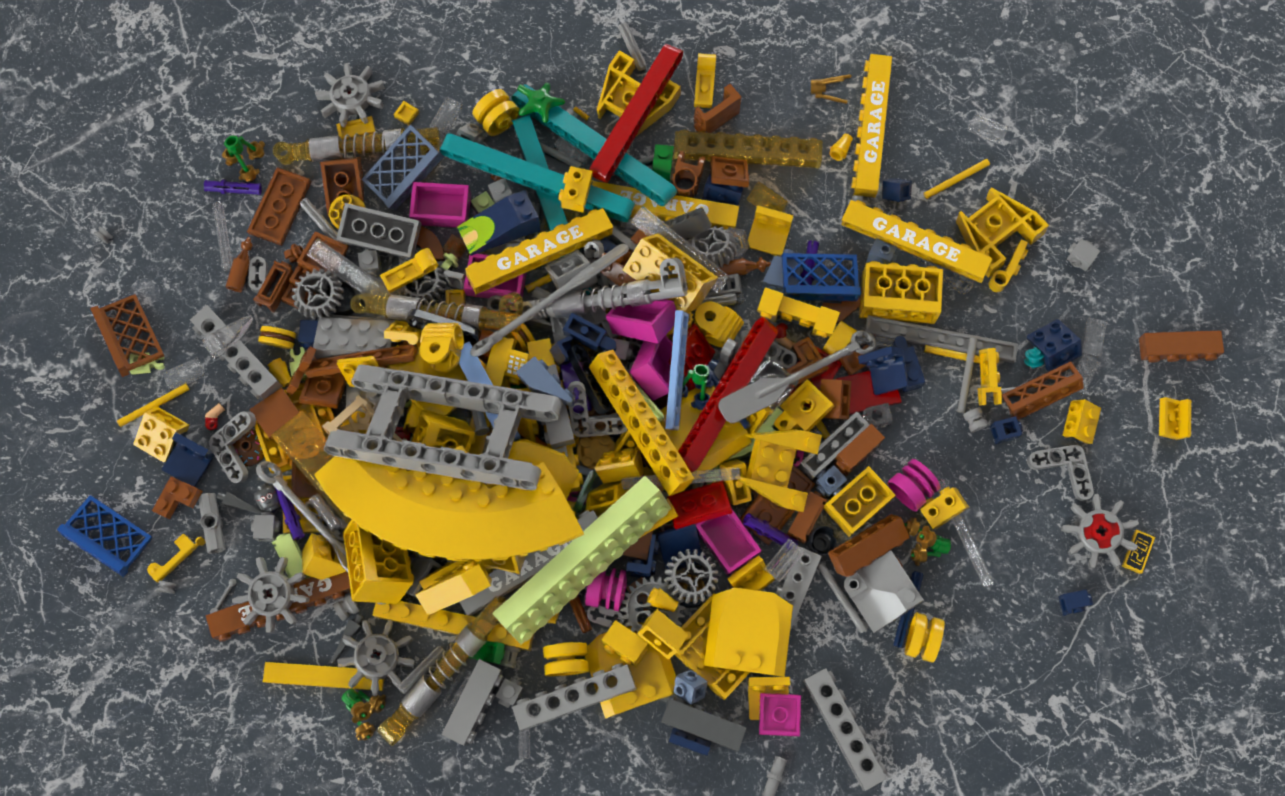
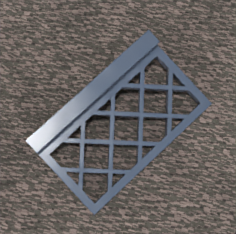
M409 125L362 180L384 201L388 208L396 211L412 193L413 182H422L444 158V155L412 125ZM411 132L416 135V143H407V136ZM427 145L430 148L429 152L426 155L420 156V146ZM407 146H416V156H407ZM398 147H403V157H395V150ZM407 159H416V166L413 169H407ZM391 160V170L383 171V163ZM395 160H404V170H395ZM391 173V183L383 184V174ZM395 173H404V180L401 183H395ZM374 174H379V184H372L369 179ZM391 186V194L386 198L383 195V187Z

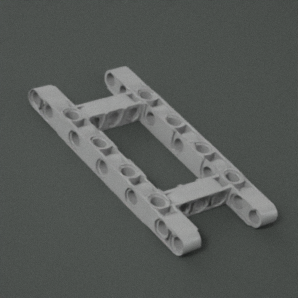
M369 365L357 366L351 381L352 384L360 388L361 391L382 394L366 434L338 429L337 431H331L324 446L325 452L343 458L525 490H535L537 488L542 472L541 469L529 462L508 459L521 418L545 422L558 420L563 406V401L560 398L552 395ZM407 399L498 414L497 419L494 420L492 434L488 437L489 443L486 452L480 455L445 447H429L426 444L402 440V442L392 440Z

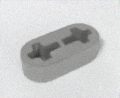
M259 256L251 259L248 278L250 288L258 293L268 275V264L264 258ZM260 262L263 266H260V267H259V272H258V270H257V268H256L255 266H257L258 263ZM259 277L262 284L256 287L254 283H257Z
M600 605L598 608L591 606L587 611L588 619L594 624L610 628L612 621L606 618L607 616L614 618L615 615H618V619L621 620L620 624H624V620L621 618L623 615L618 611L608 610ZM596 609H599V613L605 616L604 618L597 617L595 620L591 611L595 612Z

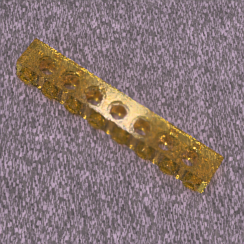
M688 130L675 131L674 159L678 158L680 151H684L685 160L699 161V158L704 156L706 161H710L711 156L747 160V164L820 168L823 140L816 138L800 139L798 137L781 138L780 136L763 137L759 134L746 136L741 133L730 135L724 132L714 134L706 131L690 132ZM696 143L697 146L692 147L689 144ZM714 144L715 147L710 148L707 145ZM732 145L734 148L728 149L725 146ZM750 146L752 149L746 150L744 147ZM768 147L770 151H764L762 148ZM786 148L788 152H782L780 149ZM799 150H806L807 153H800Z

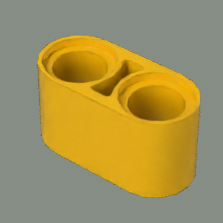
M840 321L822 350L831 355L850 344L851 337L857 330Z

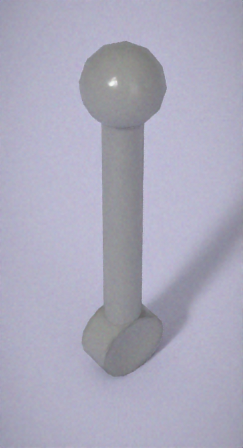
M235 579L229 580V586L225 590L216 607L210 610V614L219 611L218 609L222 605L231 588L236 585L237 582Z

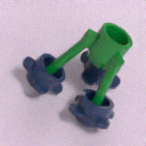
M698 364L694 367V370L688 371L687 376L683 380L682 397L686 398L688 396L685 384L692 378L695 387L701 389V392L694 396L691 406L703 410L710 398V395L705 393L706 387H713L714 382L711 380L712 372L709 371V368L703 364Z

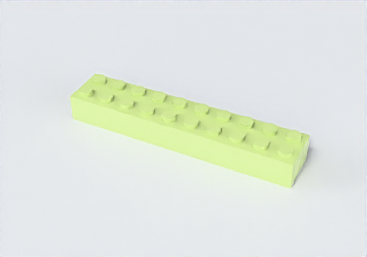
M644 476L583 531L584 535L574 539L492 614L521 645L528 641L539 628L545 626L548 620L559 613L570 600L576 598L578 593L590 585L593 579L601 572H604L615 559L621 557L626 549L635 544L658 520L667 515L668 511L672 508L661 491Z

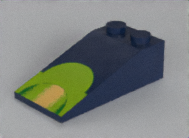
M525 190L503 198L457 226L470 256L541 231L539 216Z

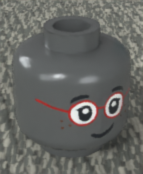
M265 483L257 487L258 491L254 494V498L262 511L270 512L281 506L273 484Z

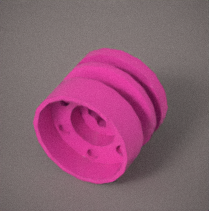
M911 459L908 462V466L905 465L902 468L903 474L896 473L887 483L888 487L896 495V498L907 508L916 512L926 503L925 496L931 498L934 492L936 493L940 490L941 486L934 474L925 465L916 459Z
M616 568L612 569L610 576H606V570L601 572L587 586L585 605L598 608L601 600L604 599L606 600V609L609 610L611 601H615L614 611H619L626 593V570L621 569L619 578L616 577Z

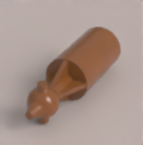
M250 237L241 242L242 251L233 260L225 286L231 291L242 292L250 263L248 251L252 250Z
M762 257L759 258L757 263L744 258L733 259L729 261V265L723 264L722 268L716 267L715 275L717 277L732 274L746 275L756 268L764 272L771 262H766Z

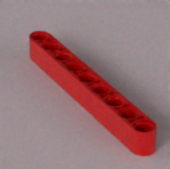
M669 44L663 46L589 169L592 171L593 178L604 183L609 182L680 64L683 50Z
M765 317L759 318L752 326L678 450L690 472H694L699 468L727 421L718 408L720 400L749 384L778 334V329Z

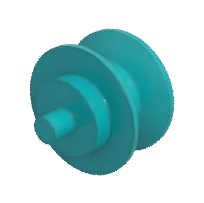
M1036 347L1025 352L1027 358H1025L1024 363L1027 366L1035 369L1044 364V355Z

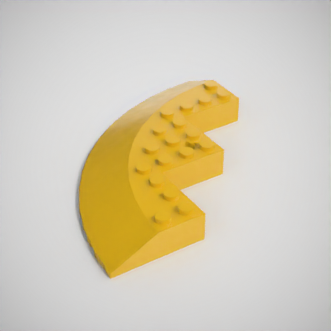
M462 445L455 448L457 450L465 451ZM334 456L314 474L326 495L331 498L333 503L349 519L351 518L360 528L368 533L371 532L382 541L386 540L393 543V546L406 551L408 549L416 551L420 555L427 557H445L447 560L452 561L474 559L476 562H481V559H493V561L506 560L511 556H527L528 553L538 550L542 552L548 550V547L557 544L560 546L584 535L562 490L544 462L536 465L542 472L535 490L496 485L488 489L485 483L414 470L407 472L403 468Z

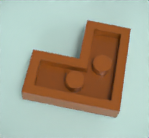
M809 336L792 345V349L800 362L786 369L785 373L787 376H790L823 359ZM828 366L793 382L794 388L802 385L807 379L811 380L826 372Z
M170 477L152 511L170 520L179 502L194 508L203 491L174 477Z

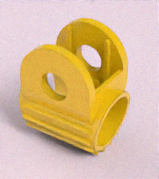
M708 301L702 303L696 309L694 324L697 325L710 344L723 348L728 338L735 339L744 321L731 308Z
M430 323L425 325L420 339L421 357L430 363L431 367L438 373L452 371L458 365L461 350L464 347L461 325L459 323ZM449 354V360L445 363H441V361H444V359Z

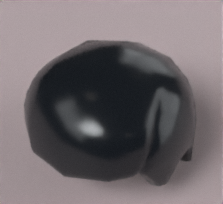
M823 525L816 527L810 532L807 542L813 553L824 557L828 556V552L836 548L838 539L834 534L833 528Z

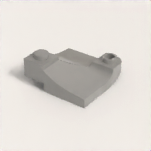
M891 550L873 561L870 565L858 570L854 575L847 577L844 581L846 592L859 609L873 633L884 628L924 601ZM852 581L857 582L856 588H851L850 584Z

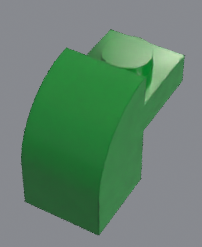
M655 144L652 170L671 182L674 146Z
M486 641L473 657H470L464 651L462 657L477 661L480 659L487 663L499 665L505 655V644Z

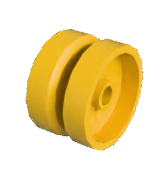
M495 89L486 94L476 104L472 114L477 122L482 124L483 129L488 135L496 136L513 125L512 120L519 117L520 109L513 101H510L509 96L504 90Z
M916 612L912 618L905 643V655L915 658L921 652L922 660L933 663L937 658L942 643L945 626L944 620L933 617L928 623L925 614Z
M564 642L544 646V658L557 660L544 665L545 676H567L588 673L589 662L585 659H576L588 654L587 643Z

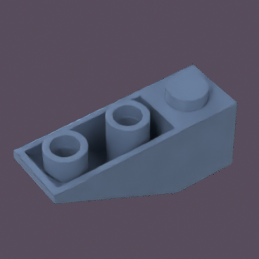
M534 356L516 371L520 380L531 392L556 396L563 401V404L570 407L574 406L572 400L574 396L567 388L564 390L560 386L561 381L555 374L551 376L547 371L549 369L542 359L538 361Z

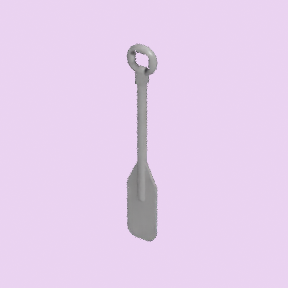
M620 244L575 275L568 283L508 325L477 342L471 348L470 354L477 357L489 351L494 344L502 340L508 333L568 291L586 282L629 251V247L626 244Z
M856 331L851 337V344L786 378L760 379L722 398L718 408L728 422H739L774 404L789 384L854 352L862 355L873 352L876 348V340L867 331ZM864 335L869 343L872 344V347L869 346L863 350L855 339Z
M269 461L260 462L256 467L258 477L266 483L273 484L278 491L283 492L333 546L340 564L348 572L345 545L325 527L287 486L286 481L282 478L281 469L275 463ZM269 467L277 475L270 478L261 470Z

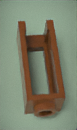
M274 261L258 294L253 299L258 306H267L271 312L275 313L282 296L290 285L289 279L293 274L291 265L283 261L281 263ZM279 271L283 272L270 298L266 297Z
M810 491L808 493L804 512H798L787 535L797 539L802 544L805 543L827 502L824 499L825 496L817 491Z

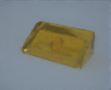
M759 181L747 197V200L756 207L758 205L779 212H783L788 205L786 199Z

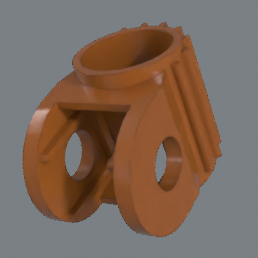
M680 151L675 165V173L673 178H671V184L677 190L676 195L694 198L699 189L706 157L702 156L699 158L698 165L695 166L684 163L685 152ZM683 179H688L694 183L687 190L678 188L676 184Z

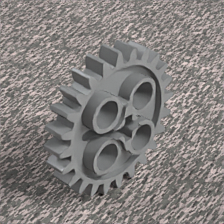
M651 576L650 582H647L644 577L643 584L635 581L636 588L629 586L632 592L631 594L625 593L628 599L623 600L622 603L626 607L620 609V611L626 613V615L621 617L622 620H628L625 627L632 626L631 631L638 632L642 627L638 623L639 616L645 614L649 617L651 615L650 611L637 612L635 609L651 608L650 603L647 602L641 605L637 600L642 594L649 596L654 587L657 589L661 588L678 601L677 597L680 595L676 593L675 596H672L673 588L667 590L669 582L663 584L661 577L655 582L653 576ZM684 599L678 601L675 612L659 610L668 615L669 619L676 625L682 626L678 619L685 618L680 613V611L686 610L685 607L680 606Z

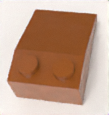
M361 157L324 160L320 162L328 218H330V206L339 196L353 195L361 199L365 204Z

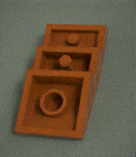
M315 231L297 260L298 266L289 279L290 285L281 298L282 302L297 308L294 306L295 301L292 299V296L295 294L292 289L298 287L295 282L301 281L300 276L306 277V271L312 274L313 269H316L318 272L320 269H324L325 272L331 271L332 275L337 276L349 247ZM306 292V296H305L306 304L308 303V300H307L308 297H309V293H308V292Z

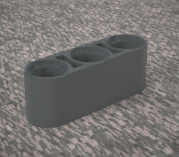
M698 208L659 224L655 230L674 244L707 231L712 224L704 209Z

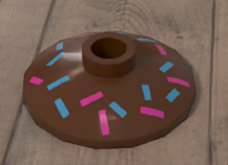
M250 429L233 444L234 449L245 466L256 465L264 458L256 430ZM249 443V447L243 449L244 444Z

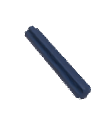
M914 571L911 581L919 592L924 575L921 572ZM915 607L900 617L894 640L895 647H905Z

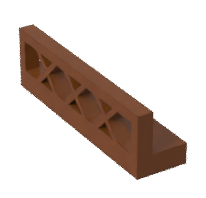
M1070 361L1002 394V399L1010 410V416H1016L1017 420L1083 389V377ZM1068 369L1073 373L1069 377L1061 376L1062 372ZM1048 379L1056 380L1055 384L1051 386L1044 385V382ZM1031 387L1038 388V391L1034 394L1026 393L1027 389ZM1012 396L1021 397L1020 401L1013 404L1009 398Z

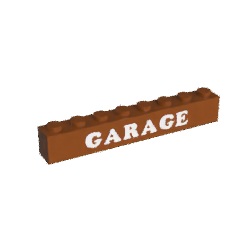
M346 571L323 580L310 577L293 585L295 594L307 596L310 600L306 603L293 601L289 610L291 613L296 612V614L307 611V607L313 605L319 607L326 604V600L332 598L338 600L345 597L346 593L351 592L348 572ZM249 602L236 604L205 615L212 638L220 642L231 639V635L236 633L239 635L248 633L252 627H264L266 625V616L259 614L252 624L245 625L243 621L252 611ZM282 614L275 616L277 621L285 619Z

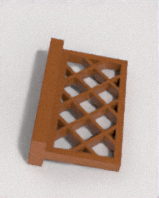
M136 294L101 308L98 305L90 308L122 377L129 375L128 371L164 357ZM135 301L136 306L133 311L124 309L128 303ZM111 310L118 311L115 319L108 317L106 312ZM122 312L131 315L128 322L119 320ZM135 316L143 318L140 326L131 324ZM116 324L125 326L122 333L114 331ZM129 327L138 330L135 337L126 335ZM142 331L150 333L147 341L138 339ZM123 339L132 341L129 349L121 347ZM136 342L145 345L142 352L133 350ZM149 346L158 350V353L153 355L145 354ZM130 354L138 355L139 358L136 362L128 363L127 360Z

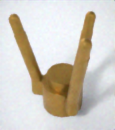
M851 75L811 80V94H815V98L847 104V100L824 95L822 92H826V84L842 82L844 79L851 78Z

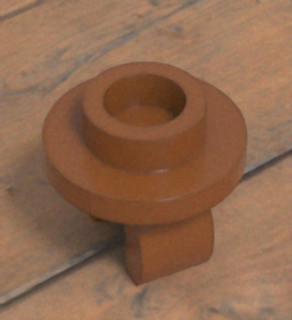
M292 244L291 249L284 252L285 259H290L291 263L296 262L302 254L303 248L300 245Z

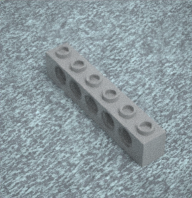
M208 305L190 319L194 324L192 329L199 336L203 334L206 337L203 341L210 348L215 347L217 349L215 354L222 361L226 359L229 362L226 366L234 374L238 372L241 375L238 379L245 386L249 384L253 388L250 392L257 399L261 397L264 400L283 387ZM250 364L247 369L243 370L246 365ZM261 377V380L255 383L256 379Z
M619 663L612 666L611 671L604 672V670L593 673L592 678H578L574 680L573 685L566 686V684L555 687V691L551 693L543 691L535 694L536 698L528 700V698L516 701L517 705L513 706L512 709L519 730L524 731L631 692L637 688L630 667ZM615 676L618 681L617 685L610 688L607 685V680ZM596 683L598 685V692L591 695L588 692V687ZM573 690H577L579 693V698L575 702L569 699V694ZM554 697L560 700V705L556 709L550 706V701ZM535 704H538L541 708L537 716L531 713V708Z
M825 668L803 680L862 790L866 791L886 780L885 774L887 771L882 762L878 763L875 755L877 753L873 745H868L864 737L867 735L861 725L858 726L855 722L856 715L851 707L848 708L844 700H846L843 691L841 689L838 690L834 684L836 679L833 673ZM823 686L830 688L831 695L829 697H824L821 694ZM833 704L840 706V715L832 714L831 706ZM844 722L849 723L851 726L849 734H845L841 730V725ZM853 741H858L861 744V750L858 753L854 752L851 748ZM864 759H868L871 762V769L869 771L863 770L861 766Z

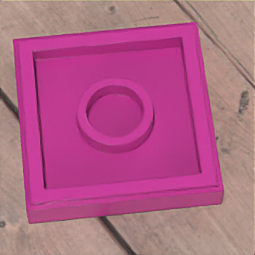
M760 693L759 735L800 737L801 695Z

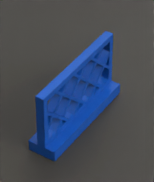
M782 253L783 296L795 300L857 301L861 296L857 255ZM787 259H794L798 265L792 269L787 265ZM807 259H812L817 264L812 270L804 264ZM831 260L835 266L829 270L823 262ZM844 260H852V268L849 271L841 264ZM800 266L808 272L804 278L795 272ZM819 266L827 273L822 279L814 273ZM837 267L845 273L841 279L833 273ZM791 275L800 281L797 285H788V278ZM811 275L818 283L816 285H809L805 280ZM848 275L853 280L854 286H847L842 280ZM831 276L837 283L834 286H829L824 280Z
M91 495L66 524H61L57 529L63 537L122 577L128 573L127 569L152 540V536ZM91 502L96 504L98 512L87 514V507ZM111 514L113 516V523L102 524L101 515ZM98 516L99 525L88 527L87 518ZM84 519V528L75 529L72 525L76 520ZM126 524L128 526V533L118 535L117 526ZM114 527V535L103 537V528ZM99 529L100 538L90 539L89 531ZM142 535L145 537L141 544L133 545L132 536ZM129 537L130 546L119 548L118 539ZM115 539V549L106 550L104 548V541ZM130 550L131 556L126 562L121 560L119 552Z

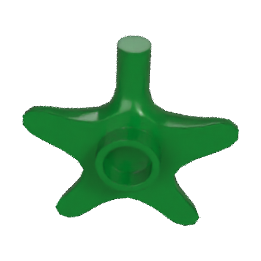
M548 82L536 91L530 90L522 84L517 88L519 92L526 95L529 99L527 104L519 110V115L524 116L538 112L544 123L549 121L550 109L565 104V100L550 95L551 86Z

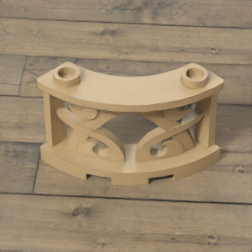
M358 395L355 397L356 400L331 422L327 421L322 427L330 434L331 431H337V428L348 419L350 424L342 426L338 430L354 431L356 433H359L358 430H368L370 425L368 422L375 413L372 409L374 407L372 402ZM361 407L365 411L366 416L361 418L358 413V423H354L351 415ZM394 433L392 440L402 442V439Z

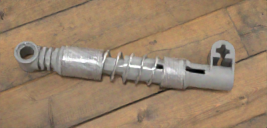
M678 258L665 259L660 265L661 280H638L628 282V284L623 283L622 286L614 284L612 288L604 286L602 289L595 287L592 292L589 289L567 292L527 321L549 316L553 318L570 317L571 313L583 315L588 313L591 306L593 312L596 313L598 305H600L603 311L611 307L615 310L617 306H622V308L625 305H631L632 307L652 304L656 300L686 296L687 282L683 262ZM669 266H675V270H669ZM678 273L677 278H668L669 274ZM659 288L660 292L650 293L651 289ZM598 289V294L593 295L594 290ZM585 291H589L591 295L587 296ZM543 299L520 303L517 308L518 317L527 311V306L532 308Z

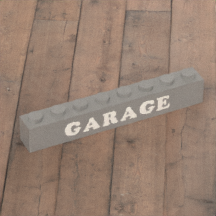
M587 510L578 516L580 519L577 521L584 531L598 517L594 511L589 512ZM573 540L560 546L557 544L548 547V550L542 552L538 550L528 553L520 574L493 568L494 571L489 574L492 579L490 587L459 601L468 616L474 615L529 581Z

